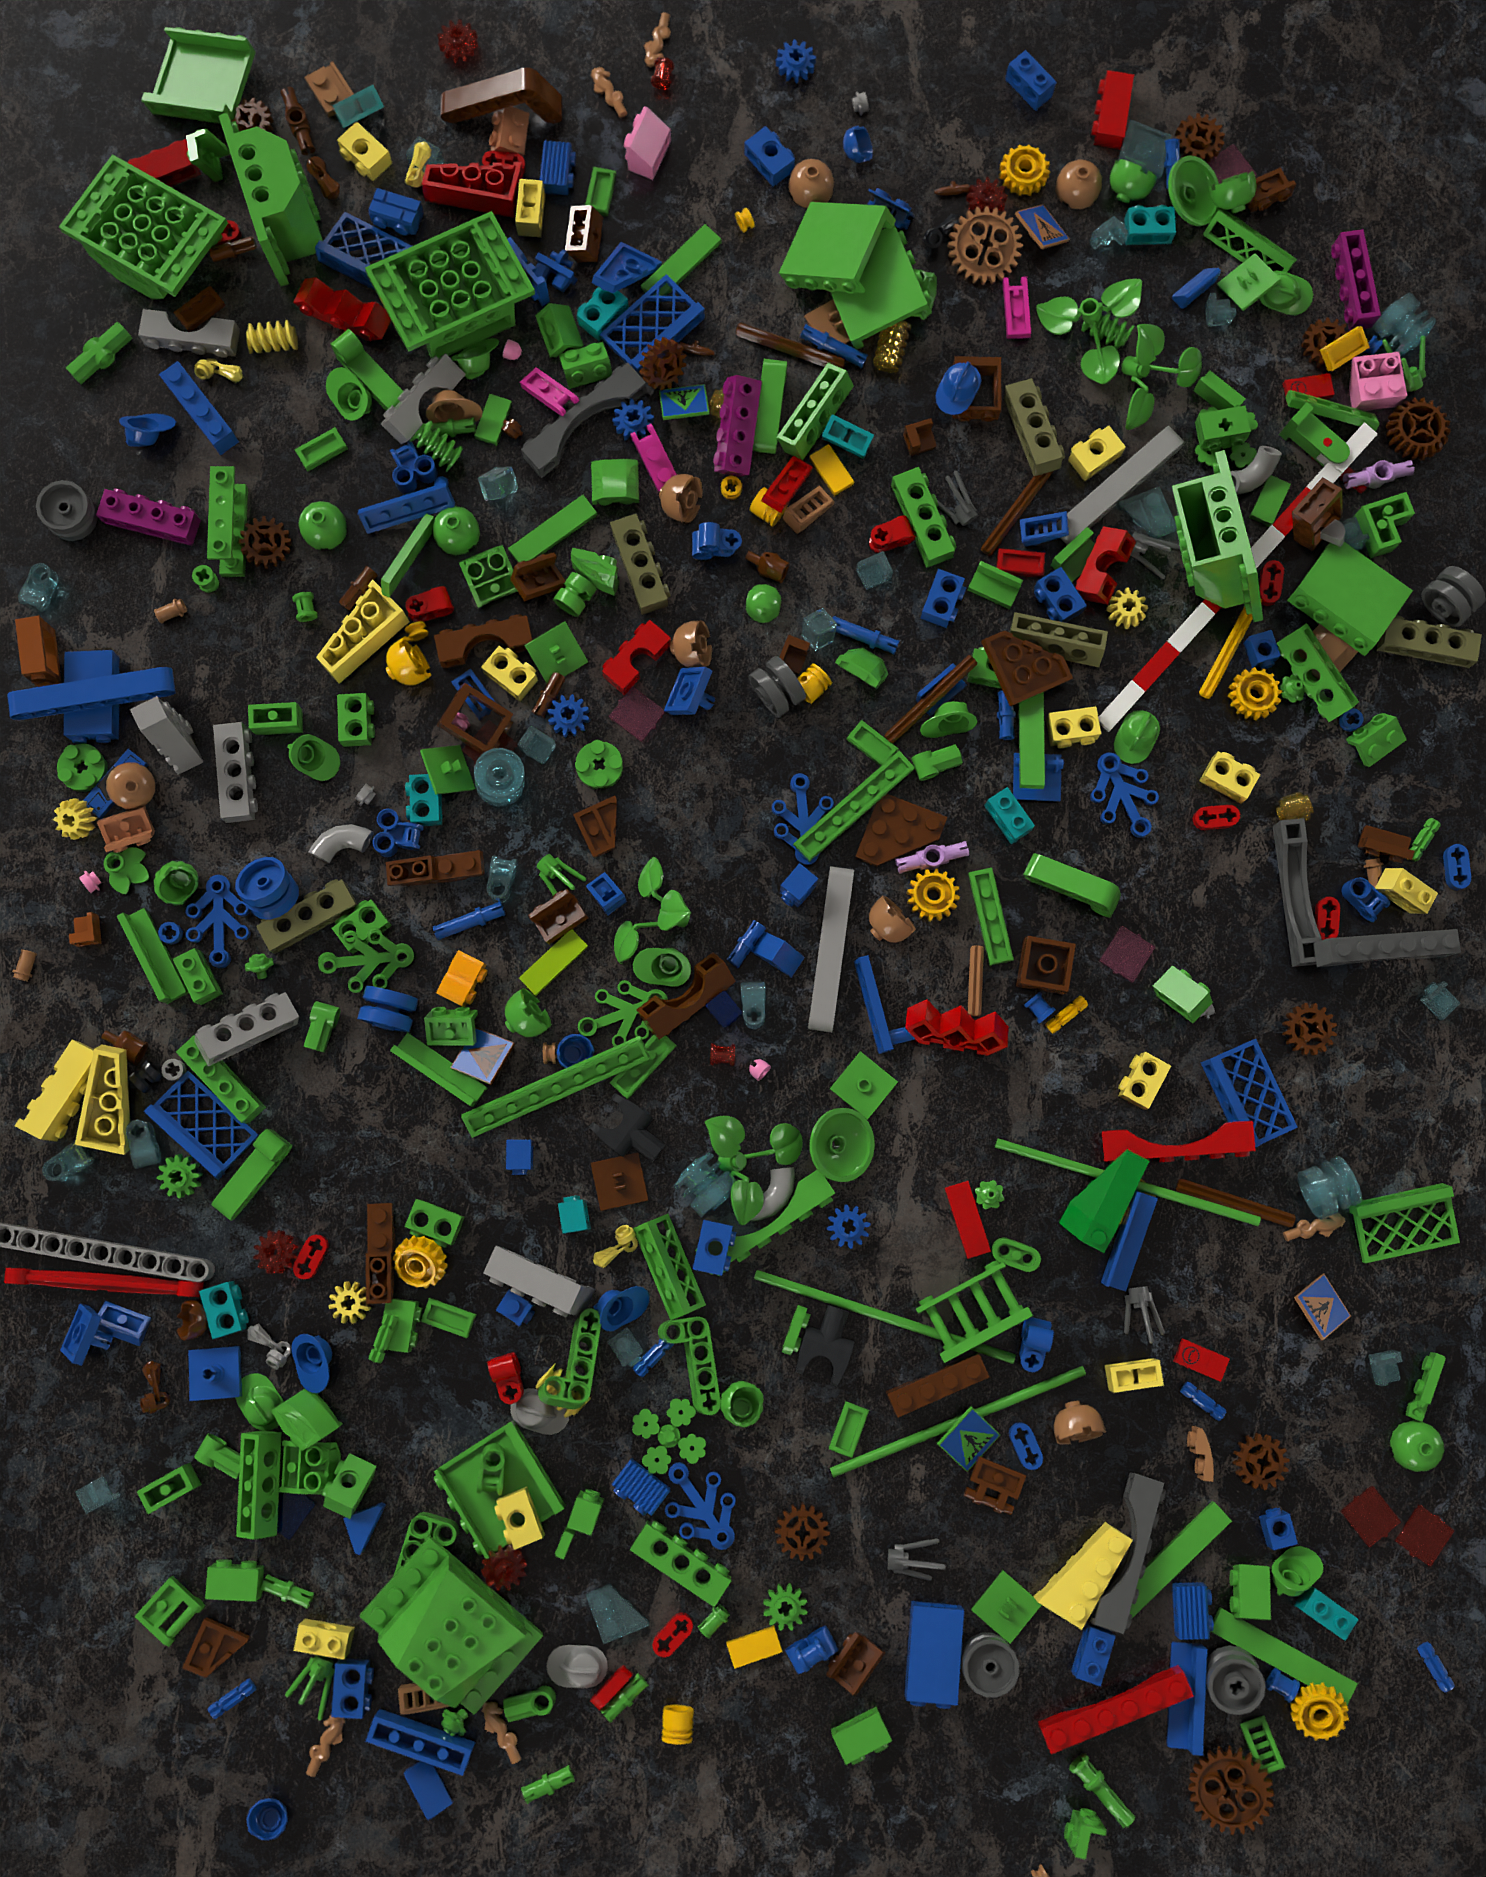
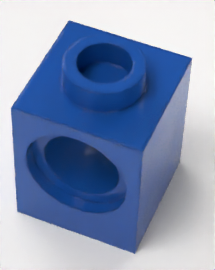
M1272 630L1249 636L1243 643L1252 668L1268 669L1274 666L1276 660L1281 656ZM1258 648H1264L1267 656L1261 655Z
M506 1140V1169L512 1170V1175H527V1170H533V1140Z
M1272 1508L1265 1511L1266 1515L1259 1516L1267 1547L1277 1550L1298 1544L1289 1513L1280 1508ZM1281 1521L1282 1530L1274 1534L1273 1525Z

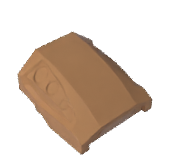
M1319 624L1313 630L1314 635L1339 672L1358 653V651ZM1299 649V656L1303 659H1307V653L1304 650ZM1312 669V675L1320 679L1319 671Z

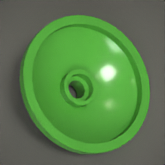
M1185 156L1175 162L1169 174L1168 192L1175 211L1182 219L1194 226H1204L1209 224L1218 210H1220L1214 204L1209 190V185L1213 183L1218 185L1219 182L1212 168L1204 160L1196 156Z
M836 1108L826 1112L816 1122L810 1137V1154L815 1167L824 1177L837 1182L852 1181L865 1172L872 1160L875 1146L874 1135L870 1124L862 1114L849 1108Z

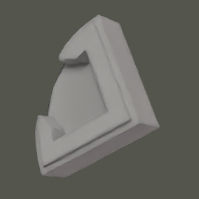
M1335 519L1321 531L1320 538L1341 547L1344 543L1345 528L1341 522Z

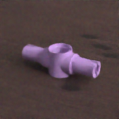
M1381 460L1371 467L1363 468L1362 471L1344 474L1343 483L1348 482L1344 484L1346 489L1360 485L1376 489L1386 482L1394 481L1395 478L1413 475L1414 467H1408L1412 466L1413 463L1409 460L1392 464Z
M963 841L946 847L945 845H929L924 850L916 852L915 855L896 859V865L899 866L898 872L901 874L918 868L920 870H935L940 865L949 863V860L969 856L968 848L966 849L967 843ZM929 852L937 854L938 861L935 863L929 862L926 854Z

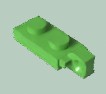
M1430 1352V1355L1425 1357L1422 1364V1370H1424L1422 1380L1418 1379L1415 1384L1414 1393L1417 1395L1412 1402L1408 1403L1406 1416L1423 1422L1428 1404H1431L1446 1359L1445 1356Z

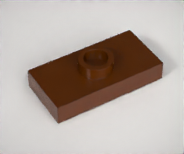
M208 286L173 313L186 330L191 332L226 305L214 289Z

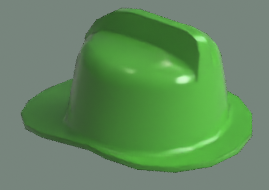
M1273 271L1281 279V282L1259 298L1262 304L1289 315L1301 314L1307 310L1313 299L1312 287L1308 281L1284 271Z
M494 338L482 340L467 347L459 354L452 356L451 359L457 361L459 368L466 374L467 379H474L489 369L490 351L498 346L499 341Z
M343 367L335 368L331 371L326 380V391L341 415L345 419L353 421L358 420L366 413H370L371 393L361 384L355 374Z
M946 702L937 708L934 717L924 722L920 732L928 738L963 733L972 730L977 724V719L968 712L966 703Z
M1138 710L1131 712L1124 719L1114 741L1115 753L1122 761L1135 764L1148 757L1160 732L1159 722L1155 716L1147 711Z
M310 734L302 735L287 746L289 749V759L293 766L313 779L319 781L329 780L339 770L340 756L337 750L316 736Z
M647 948L635 956L633 971L637 978L649 984L679 986L689 979L691 964L687 957L676 949Z
M249 1374L241 1379L242 1397H235L246 1419L252 1426L262 1431L278 1427L279 1424L271 1410L284 1401L272 1382L261 1374Z
M1301 1546L1291 1547L1286 1550L1272 1565L1273 1582L1278 1588L1277 1594L1279 1596L1283 1593L1288 1596H1299L1309 1589L1323 1573V1564L1320 1557L1312 1550Z

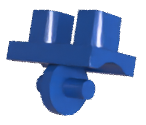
M564 249L559 254L553 251L550 258L538 252L535 257L537 261L535 268L539 277L542 275L547 280L550 273L555 274L556 277L552 285L563 293L570 283L575 285L578 280L574 277L575 273L566 268H571L573 262L568 260L569 254Z

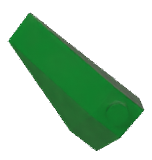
M1126 1149L1105 1168L1101 1175L1092 1180L1078 1196L1076 1195L1069 1202L1059 1224L1080 1241L1104 1253L1124 1216L1149 1160Z

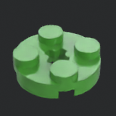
M595 740L585 745L579 751L575 767L578 777L586 786L593 789L608 788L620 779L623 771V761L620 752L615 746L607 742ZM596 760H604L603 765L605 769L599 768L597 771L594 770V762Z
M89 744L67 746L57 763L58 778L67 787L78 792L92 790L91 788H94L108 770L107 762L101 752ZM81 762H84V764L88 766V769L83 770L82 773L79 774L77 766L81 764Z

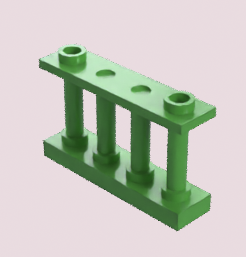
M210 466L207 559L220 560L219 574L222 577H245L246 555H242L241 548L243 547L240 546L239 540L244 539L241 537L240 531H247L245 524L247 523L248 487L246 484H235L234 466Z
M998 1260L986 1265L984 1267L986 1271L935 1299L931 1295L919 1302L921 1306L916 1308L917 1312L927 1311L945 1345L943 1346L945 1351L940 1353L944 1363L1034 1316L1029 1307L1023 1308L1022 1305L1018 1304L1000 1270L1007 1267L1005 1262L999 1264ZM991 1275L1010 1309L1008 1311L1010 1316L1004 1320H1001L1000 1316H996L978 1283ZM969 1287L988 1320L986 1324L989 1328L979 1332L978 1328H974L957 1296L959 1292ZM946 1299L949 1300L966 1332V1340L959 1344L956 1340L953 1341L935 1305Z

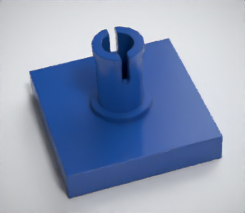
M707 667L681 668L664 711L670 715L696 714L698 706L703 707L705 710H710L713 704L709 701L715 702V698L704 691L712 670Z
M81 1303L78 1306L60 1351L72 1363L82 1366L90 1345L107 1350L110 1347V1344H107V1342L112 1343L113 1335L97 1331L102 1317L90 1306Z
M241 1346L188 1350L190 1401L242 1397Z

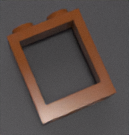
M40 616L15 619L22 675L37 687L62 683L55 629Z

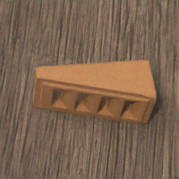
M818 486L786 508L783 520L798 534L834 505L835 501ZM817 497L823 505H820L814 498ZM807 503H810L816 510H813ZM801 508L805 511L807 516L800 510Z
M415 1683L401 1685L398 1689L401 1715L450 1707L435 1700L430 1702L429 1695ZM422 1690L424 1703H419L418 1691ZM412 1692L413 1704L409 1705L408 1693Z

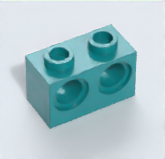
M374 85L332 105L342 128L384 107Z
M1139 205L1128 208L1124 219L1126 245L1171 244L1176 234L1174 207H1167L1165 205L1144 207ZM1134 222H1139L1142 226L1136 225Z
M600 287L596 288L592 298L587 304L583 303L577 311L578 325L597 341H600V333L629 308L628 298L619 291L611 293ZM606 300L614 301L611 304L604 303ZM590 317H598V319L595 321L589 320Z
M832 414L822 434V439L864 459L874 439V434Z
M428 774L409 775V782L405 783L406 796H410V806H406L407 820L422 826L443 825L442 794L435 795ZM428 784L427 792L418 793L417 790L420 785ZM428 807L430 809L427 816H418L421 808Z
M1008 787L988 799L984 805L1011 844L1031 832L1035 827Z
M576 1195L563 1198L564 1203H558L562 1233L591 1229L586 1200H580V1196Z
M234 1281L225 1282L199 1291L212 1339L247 1329L248 1315L246 1310L241 1308V1290L238 1285H235ZM221 1290L227 1294V1301L224 1304L218 1301V1293ZM228 1314L234 1318V1324L231 1328H228L224 1323V1319Z
M1312 1586L1301 1594L1294 1604L1344 1641L1359 1620Z

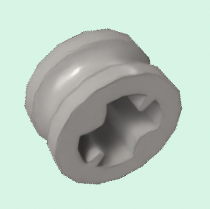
M169 1059L162 1066L163 1076L171 1081H178L187 1072L185 1064L177 1059ZM172 1064L180 1068L179 1072L176 1071V1076L169 1073V1068L172 1069Z

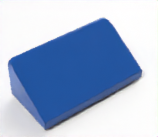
M1219 268L1204 269L1173 294L1172 299L1181 309L1185 308L1217 281L1221 270Z
M105 1301L98 1313L102 1319L97 1331L112 1334L115 1338L140 1346L151 1322V1317Z
M419 1761L406 1769L404 1776L427 1820H430L453 1803L435 1766Z

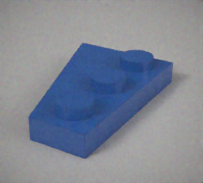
M509 237L507 240L535 289V295L531 296L534 301L538 299L542 306L550 302L546 280L542 275L539 277L532 263L527 265L528 261L524 253L512 238Z
M621 242L594 274L592 284L599 286L605 291L614 293L656 272L661 267L662 262Z

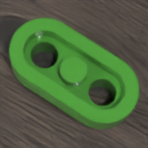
M1005 1237L997 1239L992 1245V1254L1000 1263L1005 1262L1008 1266L1026 1272L1034 1271L1040 1265L1041 1257L1034 1247ZM1001 1246L1008 1247L1006 1254L1000 1253ZM1030 1254L1032 1259L1029 1262H1024L1023 1256Z
M797 1305L782 1353L791 1356L793 1351L798 1352L802 1338L798 1337L801 1327L806 1329L810 1314L806 1313L807 1308Z

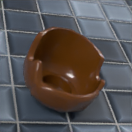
M195 1300L185 1301L181 1305V1313L177 1315V1318L183 1321L182 1326L177 1329V1334L181 1340L187 1341L201 1336L207 1330L208 1321L204 1307L200 1302Z

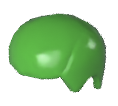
M767 584L754 586L748 592L746 611L752 620L760 623L770 622L779 615L781 596L776 588Z

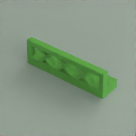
M1218 210L1202 234L1242 263L1250 257L1249 251L1257 249L1262 252L1263 261L1267 266L1271 263H1278L1284 267V272H1288L1297 261L1295 257L1227 210ZM1217 221L1225 226L1226 236L1218 238L1211 233ZM1239 236L1244 239L1245 249L1236 251L1232 248L1231 238Z
M143 908L131 915L125 913L117 915L158 1000L169 1004L188 994L189 992L164 942L159 938L158 930L148 910Z
M408 1032L398 1046L394 1045L390 1050L471 1107H475L488 1088L478 1080L452 1070L450 1067L453 1063Z
M669 1214L633 1228L670 1320L705 1306V1301ZM663 1222L666 1229L665 1236L660 1234L657 1223ZM668 1246L672 1247L676 1253L674 1259L669 1257L667 1252ZM678 1269L682 1270L685 1275L684 1282L678 1279ZM687 1292L693 1295L696 1302L695 1305H689L686 1298Z

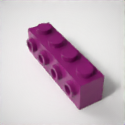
M1364 230L1341 232L1331 247V255L1336 261L1335 275L1336 279L1340 281V299L1344 301L1345 306L1344 320L1348 323L1349 331L1357 326H1362L1363 329L1372 328L1381 314Z
M734 375L726 379L723 385L724 402L720 409L721 424L717 432L718 447L713 459L715 465L714 472L736 477L749 475L762 381L740 375Z
M104 489L96 514L105 524L193 546L201 521L192 508L181 506V508L173 507L172 504L163 500L158 502L150 501L148 497L136 494V497L131 496L120 489H114L113 491Z

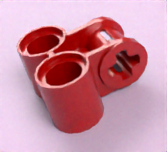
M512 1352L488 1361L489 1373L493 1383H496L501 1400L506 1404L518 1402L523 1396L524 1387L520 1377L521 1368L516 1353ZM509 1385H511L512 1389L516 1388L518 1390L514 1398H512L511 1394H506Z

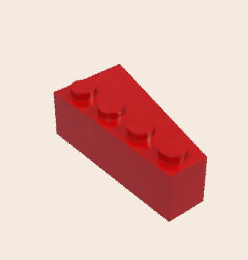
M502 162L493 163V166H479V163H470L468 166L427 164L422 180L424 200L487 213L492 211L493 214L514 218L517 208L519 181L524 179L522 162H514V165H502Z

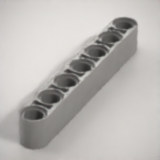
M1170 426L1164 428L1067 513L1069 535L1061 537V540L1068 545L1086 527L1090 529L1178 452L1185 442ZM1061 520L1057 522V531L1062 530Z
M830 866L808 1025L810 1030L831 1033L833 1031L854 876L853 869Z

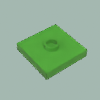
M860 1051L831 1086L830 1090L868 1120L898 1081Z

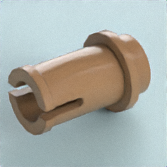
M175 598L172 603L154 609L158 621L163 623L178 615L184 616L187 608L182 599L177 600Z
M1380 858L1365 860L1366 865H1364V868L1367 869L1368 881L1374 887H1376L1382 875L1381 866L1384 864L1381 863Z
M21 949L16 970L12 971L14 973L13 978L28 981L29 977H32L30 973L37 953Z

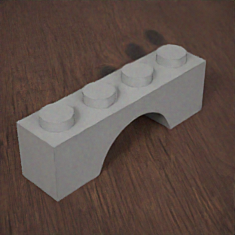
M143 309L138 335L143 343L152 349L164 347L176 352L187 350L199 355L211 353L225 358L227 356L236 357L240 330L234 320L211 318L202 329L194 332H183L173 327V323L166 312Z
M447 354L439 358L434 356L426 365L429 369L424 374L420 372L413 379L412 383L414 386L410 391L405 389L397 398L400 401L397 406L394 407L392 405L383 414L385 419L381 425L400 444L409 441L423 425L418 408L422 395L426 391L440 392L443 390H453L466 375Z

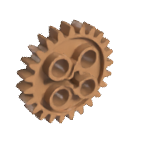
M986 206L983 213H981L979 207H976L975 215L971 211H967V219L961 216L959 218L961 225L954 224L953 226L954 231L957 233L952 232L949 235V238L954 241L949 242L947 247L954 250L948 256L956 258L951 265L956 266L959 264L960 267L957 273L965 271V280L970 275L973 276L974 284L978 278H981L982 285L986 283L988 278L991 284H994L995 276L1000 281L1003 280V272L1009 275L1012 272L1009 266L1015 268L1018 263L1014 259L1021 257V253L1016 251L1023 247V244L1017 243L1021 239L1022 234H1015L1019 226L1012 227L1010 225L1013 217L1008 220L1004 219L1006 216L1005 211L1000 216L997 215L998 208L989 213V208ZM988 226H992L991 235L987 243L988 248L984 253L982 265L979 266L978 260L983 249L982 243L986 238ZM972 227H980L983 235L976 236L972 232ZM1001 233L1005 241L1002 243L997 242L994 239V234ZM973 249L976 252V258H968L965 250ZM990 255L995 256L998 259V264H989L987 257Z

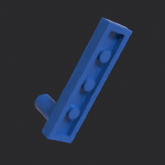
M439 476L435 479L433 487L359 509L358 515L367 534L421 518L426 513L431 515L446 508L455 507V501L448 488V480L445 477Z
M869 956L856 959L854 964L878 1054L889 1052L893 1049L894 1044L915 1040L905 1027L888 1031Z

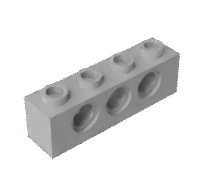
M242 722L213 725L220 817L226 823L255 820L258 804L256 798H253V789H256V781L254 775H251V766H254L253 753L249 752V743H252L251 730ZM238 744V752L230 754L231 747ZM240 767V775L232 777L233 770ZM237 791H243L242 798L234 800V794Z
M286 992L280 995L278 993L272 994L265 999V1002L259 1005L255 1003L248 1005L242 1010L243 1012L235 1016L234 1014H229L223 1017L218 1024L213 1026L208 1024L201 1027L197 1031L198 1033L195 1034V1043L207 1065L211 1066L297 1025L299 1015ZM264 1013H271L275 1018L273 1020H265L262 1015ZM243 1023H248L252 1026V1029L244 1031L239 1026ZM219 1034H227L230 1039L223 1042L217 1036Z

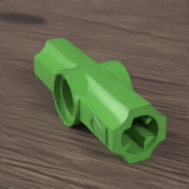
M116 322L99 338L94 337L88 340L83 347V353L66 367L67 371L82 384L99 368L105 369L110 366L115 359V354L132 339L131 335L120 323Z

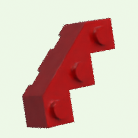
M317 277L304 279L293 302L300 307L299 310L304 315L327 322L338 329H349L355 335L367 341L381 340L391 321L386 309L377 302L363 303L346 289L334 291Z
M928 999L907 1008L905 1029L920 1044L930 1045V1042L943 1044V1048L964 1051V1048L977 1050V1054L986 1056L1008 1047L1009 1026L996 1012L974 1020L961 1005L941 1014Z

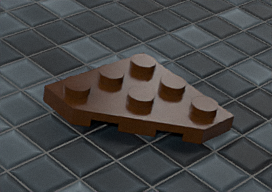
M1005 630L981 641L1009 706H1013L1073 679L1063 656L1042 649L1043 647L1030 641L1018 639L1012 633Z
M886 794L875 805L855 859L878 867L925 845L932 844L939 840L947 817Z

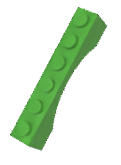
M816 1170L799 1181L791 1201L777 1219L757 1232L736 1237L734 1247L728 1246L727 1256L731 1257L730 1262L735 1259L741 1262L751 1255L749 1250L756 1245L760 1249L772 1241L770 1236L777 1231L779 1235H782L792 1228L790 1223L797 1218L801 1222L813 1214L811 1209L818 1204L823 1208L832 1202L831 1196L835 1192L827 1179ZM719 1241L710 1242L708 1245L710 1254L715 1256L721 1254L723 1250L722 1244Z

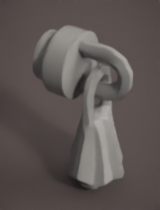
M259 1323L250 1326L247 1330V1339L272 1348L266 1355V1363L276 1370L279 1367H283L287 1362L288 1356L291 1354V1345L284 1341L276 1344ZM285 1346L287 1349L286 1352L282 1355L281 1353L283 1352V1349L281 1347Z

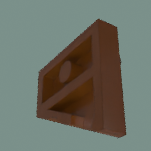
M612 796L573 814L593 858L615 849L616 796Z
M206 1617L201 1624L182 1668L206 1678L240 1647L247 1643L250 1636Z

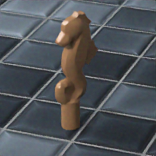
M668 13L661 14L659 26L653 31L654 41L650 40L644 45L646 51L645 62L648 67L658 65L660 60L664 58L660 51L664 46L662 39H667L670 36V29L668 28L670 15Z
M601 67L592 69L591 77L595 83L594 92L602 95L605 93L606 103L609 106H614L620 118L625 117L627 111L622 104L623 94L620 91L614 92L612 83L606 79L610 77V73Z
M1326 1211L1325 1215L1330 1219H1315L1311 1224L1307 1220H1300L1295 1228L1283 1232L1286 1241L1297 1237L1307 1239L1312 1237L1317 1231H1319V1234L1329 1237L1333 1230L1343 1226L1345 1218L1338 1212L1331 1213Z
M486 1701L482 1709L486 1720L485 1730L497 1733L499 1746L507 1751L511 1763L515 1764L521 1760L515 1746L517 1744V1737L514 1733H507V1724L499 1716L504 1710L498 1707L496 1702Z
M331 1714L329 1719L323 1722L324 1726H331L322 1734L320 1745H314L310 1749V1757L312 1759L306 1771L307 1775L315 1777L321 1762L326 1761L330 1756V1744L333 1743L335 1745L343 1741V1732L341 1731L343 1723L346 1722L345 1718L331 1717Z

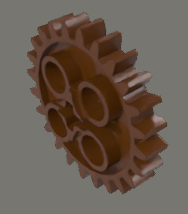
M1231 1745L1228 1746L1227 1752H1223L1222 1748L1218 1746L1216 1755L1209 1749L1208 1759L1200 1756L1199 1761L1201 1765L1194 1763L1193 1770L1196 1773H1190L1189 1778L1194 1783L1189 1784L1188 1790L1194 1792L1190 1795V1801L1197 1802L1194 1809L1195 1812L1203 1810L1202 1821L1210 1818V1827L1213 1828L1218 1823L1222 1833L1226 1827H1229L1231 1835H1234L1235 1828H1239L1241 1833L1245 1834V1826L1247 1825L1254 1831V1821L1263 1825V1817L1261 1815L1269 1817L1270 1811L1267 1807H1273V1800L1269 1797L1274 1796V1789L1268 1788L1273 1783L1271 1778H1265L1268 1775V1769H1259L1261 1760L1258 1759L1252 1762V1753H1248L1246 1757L1243 1756L1241 1747L1237 1753H1233ZM1237 1768L1242 1774L1238 1777L1232 1776L1229 1770ZM1218 1769H1221L1223 1771L1225 1779L1218 1772ZM1211 1779L1216 1780L1220 1786L1211 1788L1206 1782ZM1227 1783H1228L1230 1789H1232V1790L1236 1789V1795H1234L1231 1790L1226 1791V1790H1227ZM1245 1792H1252L1256 1798L1254 1800H1247L1243 1797V1794ZM1237 1801L1245 1808L1244 1811L1240 1810ZM1224 1803H1228L1232 1805L1234 1809L1232 1811L1227 1812L1224 1811L1220 1806Z

